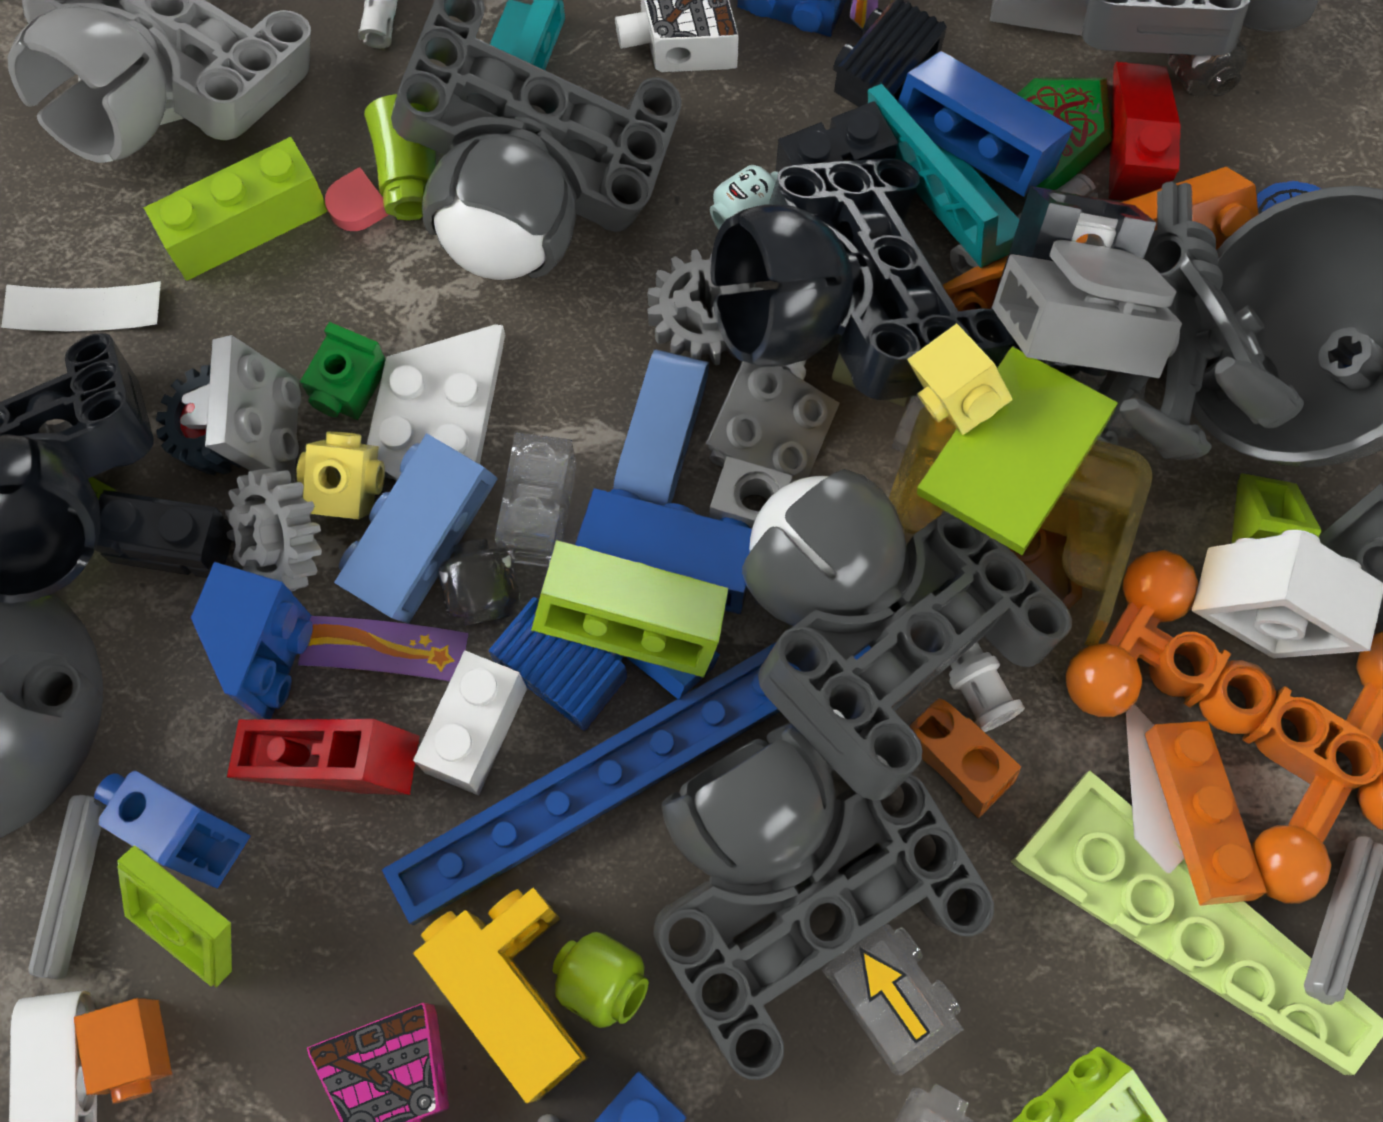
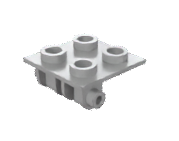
M742 361L706 442L708 448L712 451L709 459L721 467L724 466L727 456L793 475L791 483L807 478L837 411L839 402L783 367H762Z

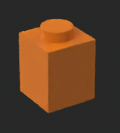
M135 998L74 1017L86 1095L111 1094L112 1104L120 1103L152 1093L151 1081L172 1075L159 1000Z

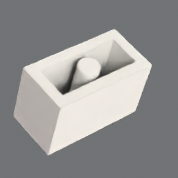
M464 650L413 759L425 774L479 796L527 690L520 672Z

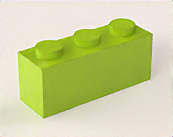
M292 137L143 207L166 251L186 281L328 212L316 179Z
M556 540L531 630L704 678L719 643L728 588Z

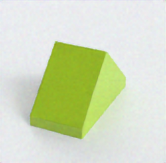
M1244 473L1240 474L1237 483L1231 544L1241 538L1261 539L1278 536L1287 530H1302L1312 533L1319 538L1322 530L1297 483Z

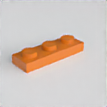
M1209 722L1155 724L1145 733V737L1199 905L1253 901L1266 894L1267 891Z

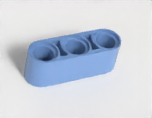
M657 349L653 351L618 463L613 489L629 491L637 495L642 501L662 506L672 503L704 394L709 362Z

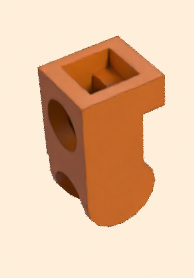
M938 698L909 725L920 740L923 751L922 759L934 768L962 797L961 802L978 819L1016 782L1021 766L970 718L964 717L947 701Z

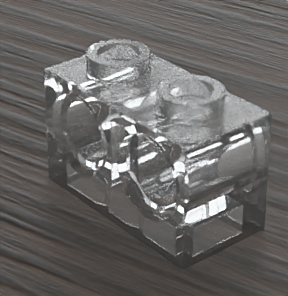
M515 432L495 535V542L502 558H506L509 552L512 556L511 562L549 567L556 540L563 542L577 467L572 439Z

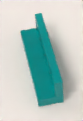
M882 83L868 89V103L875 101L898 141L895 158L913 166L920 176V182L916 190L919 197L980 268L1007 256L1018 227L1019 219L970 164L935 144Z

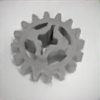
M695 249L691 252V262L684 264L676 256L671 258V274L662 270L656 272V287L649 288L647 293L648 305L651 306L647 309L649 326H657L655 328V339L658 344L671 340V353L681 355L686 350L691 352V358L701 360L702 355H710L713 364L720 365L721 352L727 350L733 357H737L732 354L726 345L718 327L713 307L715 296L763 290V288H756L755 283L714 286L710 275L712 254L710 260H702L701 254ZM700 296L704 298L705 306H708L709 311L712 313V318L708 317L707 309L703 308Z
M276 467L249 471L248 475L239 476L237 478L239 488L229 491L234 507L225 510L228 522L233 527V530L227 532V538L236 543L233 553L234 561H238L244 567V571L283 582L291 592L307 587L309 585L307 576L316 575L318 571L311 558L321 555L322 549L313 537V534L321 531L320 525L311 522L310 514L315 507L313 501L307 502L302 498L304 485L301 482L291 483L290 472L287 470L277 472Z

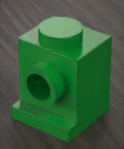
M329 322L324 330L326 337L302 376L300 383L309 397L308 403L316 410L330 417H338L339 413L359 420L382 379L386 359L378 342Z

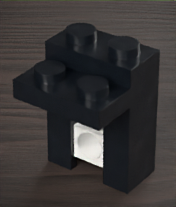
M1030 186L1002 276L1010 254L1053 261L1049 254L1055 241L1067 240L1075 242L1085 234H1088L1085 244L1123 250L1144 259L1157 223L1135 205ZM1016 343L1014 347L1022 351ZM1037 359L1066 374H1079L1082 371L1094 376H1105L1108 371H1111Z

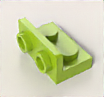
M1096 1047L1087 1055L1074 1061L1068 1072L1045 1093L1029 1101L1024 1106L1021 1114L1012 1122L1168 1121L1134 1070L1103 1048Z

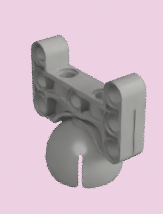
M22 0L23 12L28 24L16 36L8 54V70L12 83L20 99L28 107L37 105L49 93L77 74L81 78L80 81L66 89L41 109L37 114V120L54 139L73 153L87 160L104 163L124 159L148 143L161 124L166 110V100H173L174 112L200 127L207 136L219 140H230L242 135L308 74L311 26L302 15L293 11L280 10L267 15L251 29L206 0Z

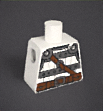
M641 0V12L615 17L620 48L649 43L655 69L660 72L737 68L739 35L729 0Z

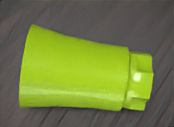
M397 94L384 96L371 102L364 112L373 143L378 171L379 192L383 196L386 214L393 215L398 220H419L423 217L422 202L426 183L436 166V151L419 143L407 141L398 135L391 121L392 109ZM410 104L417 111L429 112V110L421 104Z

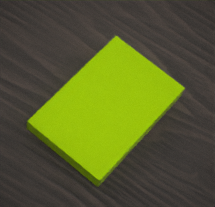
M1012 346L997 369L1013 400L999 409L991 418L981 422L966 434L962 435L956 429L917 487V495L1023 555L1114 414L1118 402L1035 358L1026 357L1022 351Z

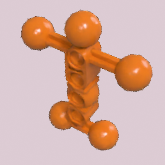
M1160 550L1138 556L1127 567L1123 579L1122 589L1127 602V608L1108 639L1103 644H1093L1080 649L1069 662L1066 671V686L1070 699L1082 712L1097 717H1115L1127 712L1137 701L1142 687V676L1137 659L1140 658L1150 664V677L1154 685L1162 693L1172 697H1184L1185 701L1183 704L1189 708L1198 703L1202 716L1215 729L1231 734H1244L1242 738L1244 742L1248 744L1255 742L1258 750L1267 758L1309 783L1310 786L1289 824L1276 825L1264 830L1251 847L1267 891L1266 896L1284 903H1303L1315 898L1328 883L1331 870V862L1323 842L1351 790L1358 788L1357 799L1363 816L1377 829L1383 830V751L1378 744L1383 733V631L1374 634L1370 651L1359 652L1356 669L1364 687L1348 717L1344 720L1310 699L1290 696L1292 690L1286 686L1276 691L1272 678L1259 665L1244 660L1228 661L1231 653L1225 649L1219 652L1215 643L1206 635L1198 632H1184L1173 638L1157 628L1159 623L1174 621L1189 612L1193 607L1199 582L1194 567L1182 555L1167 550ZM1174 654L1183 655L1191 661L1194 667V676L1183 674L1176 667ZM1228 685L1236 687L1243 693L1246 699L1245 709L1237 707L1230 701L1227 695ZM1282 718L1290 720L1296 726L1299 734L1298 742L1291 740L1285 735L1281 727ZM1337 751L1342 752L1349 758L1352 764L1351 775L1342 771L1337 764Z

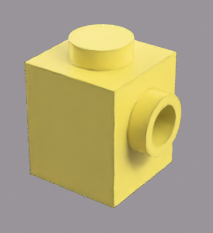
M957 323L907 359L924 388L917 395L928 412L938 423L947 417L962 435L981 422L991 418L999 409L1013 400L995 363Z

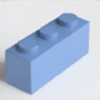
M427 433L420 444L415 443L404 455L400 464V477L391 491L382 494L373 505L369 516L371 521L361 540L353 542L344 552L339 563V570L341 572L334 582L390 618L408 624L439 576L438 571H442L498 480L485 467Z

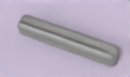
M75 795L69 799L28 968L29 974L35 977L62 979L68 972L101 831L99 817L104 809L95 804L93 796Z
M1359 836L1356 840L1348 843L1304 982L1306 994L1326 1005H1332L1344 999L1383 868V844L1374 842L1368 836Z

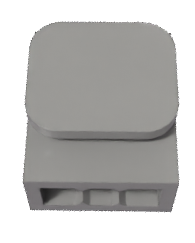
M1057 240L1053 243L1049 254L1053 261L1010 254L992 309L1026 357L1160 378L1167 359L1177 349L1182 322L1167 308L1172 305L1176 290L1148 261L1123 250L1067 240Z

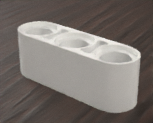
M82 990L19 999L14 1006L11 1019L9 1122H97V1095H86L74 1017L96 1010L94 999L89 991Z

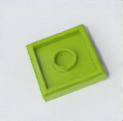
M134 845L117 860L125 917L209 986L217 987L232 972L231 922Z

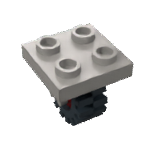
M233 335L213 339L211 366H201V372L195 369L185 372L187 382L184 383L176 379L171 385L176 391L174 396L170 397L164 394L160 402L168 406L166 412H157L156 421L164 425V427L156 430L157 438L164 441L161 447L165 452L171 454L172 457L209 475H215L216 471L223 475L230 473L231 463L238 468L242 466L250 471L275 467L277 472L287 470L290 472L291 482L295 481V463L299 452L297 423L298 407L301 403L300 380Z

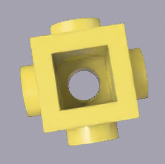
M335 431L326 432V440L306 444V452L301 453L297 464V482H301L304 485L303 499L307 502L313 501L315 507L311 514L360 519L369 515L374 505L375 495L381 493L384 485L385 466L383 461H378L379 446L361 444L360 434Z

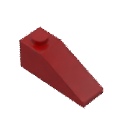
M1117 61L1114 65L1111 118L1113 140L1110 144L1108 199L1127 201L1162 189V184L1173 181L1179 171L1180 119L1167 66Z
M239 719L227 778L361 794L410 795L415 768L413 759L418 751L420 736L375 719Z

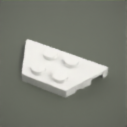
M491 325L386 357L367 445L379 446L378 461L384 462L386 478L398 480L401 475L400 464L404 455L415 443L420 444L426 433L480 464L505 340L503 325Z

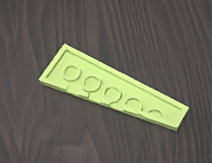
M1088 771L1081 777L1011 860V863L1018 869L1343 1075H1355L1383 1037V1019L1348 989H1346L1344 999L1332 1005L1323 1004L1318 999L1307 995L1304 989V982L1312 958L1246 902L1200 906L1185 858L1171 873H1166L1134 838L1132 806L1091 771Z

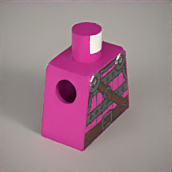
M418 1004L307 1047L309 1058L340 1122H421V1119L449 1109L438 1017L434 1004Z

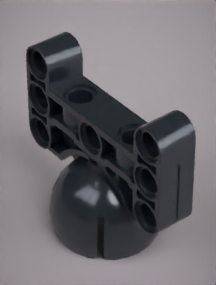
M879 158L784 167L778 173L769 204L747 208L727 218L719 228L715 238L710 272L711 282L714 286L773 281L779 284L775 289L722 294L715 296L713 300L714 312L722 337L732 354L741 361L762 367H782L809 359L826 347L836 334H839L842 338L837 350L851 373L854 386L867 397L876 400H891L918 396L917 393L924 389L907 359L956 323L995 363L997 368L1010 348L1015 346L1016 341L993 309L957 310L905 227L903 221L920 182V176L916 169L905 161L896 158Z
M95 333L78 340L65 353L66 374L0 402L1 603L33 601L51 595L70 584L85 569L94 554V548L98 544L101 527L99 500L88 478L113 467L133 464L143 458L154 444V437L139 381L109 334ZM53 419L65 420L55 425L45 423Z

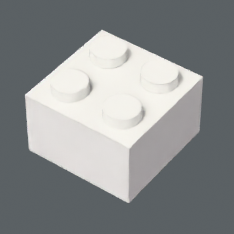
M1287 530L1278 536L1261 539L1241 538L1232 544L1209 547L1192 611L1273 659L1370 651L1383 596V583L1362 570L1361 565L1357 561L1341 557L1321 544L1320 539L1316 535L1302 530Z

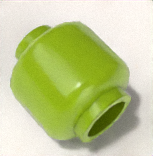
M601 932L589 933L578 942L574 940L567 942L559 951L553 964V973L557 975L555 995L559 1003L598 1028L610 1027L616 1022L624 1024L629 1021L641 1006L648 990L649 981L644 977L645 966L641 956Z

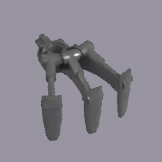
M1173 181L1162 184V190L1157 191V230L1153 232L1144 259L1176 290L1172 305L1167 308L1182 322L1177 349L1167 359L1165 364L1168 365L1167 381L1161 411L1143 400L1130 399L1133 393L1141 391L1150 378L1149 376L1109 371L1097 392L1118 402V405L1109 422L1090 449L1089 453L1115 458L1123 453L1122 450L1117 448L1118 436L1116 431L1108 429L1119 413L1142 438L1156 448L1157 452L1164 459L1189 460L1207 454L1212 445L1206 440L1204 431L1197 424L1189 425L1195 393L1201 390L1207 359L1220 356L1223 349L1227 352L1232 351L1235 359L1227 356L1216 363V382L1231 401L1248 415L1255 425L1260 424L1265 428H1276L1294 418L1303 408L1304 401L1292 385H1286L1276 376L1267 372L1262 362L1265 356L1255 335L1265 328L1258 315L1249 305L1236 313L1229 300L1220 290L1223 285V273L1218 268V252L1215 249L1216 237L1208 227L1192 221V186L1189 183L1176 185ZM1197 295L1200 296L1217 324L1213 329L1201 331V316L1194 299Z

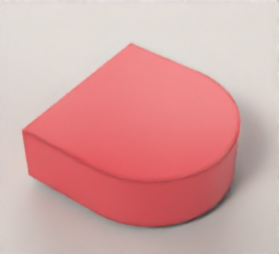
M361 167L335 181L326 192L325 205L334 224L341 229L360 231L390 215L385 212L383 197Z

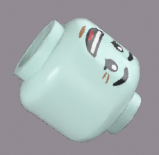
M749 165L721 183L714 190V205L710 207L711 217L718 230L725 220L747 208L769 204L778 172L768 173L760 166Z

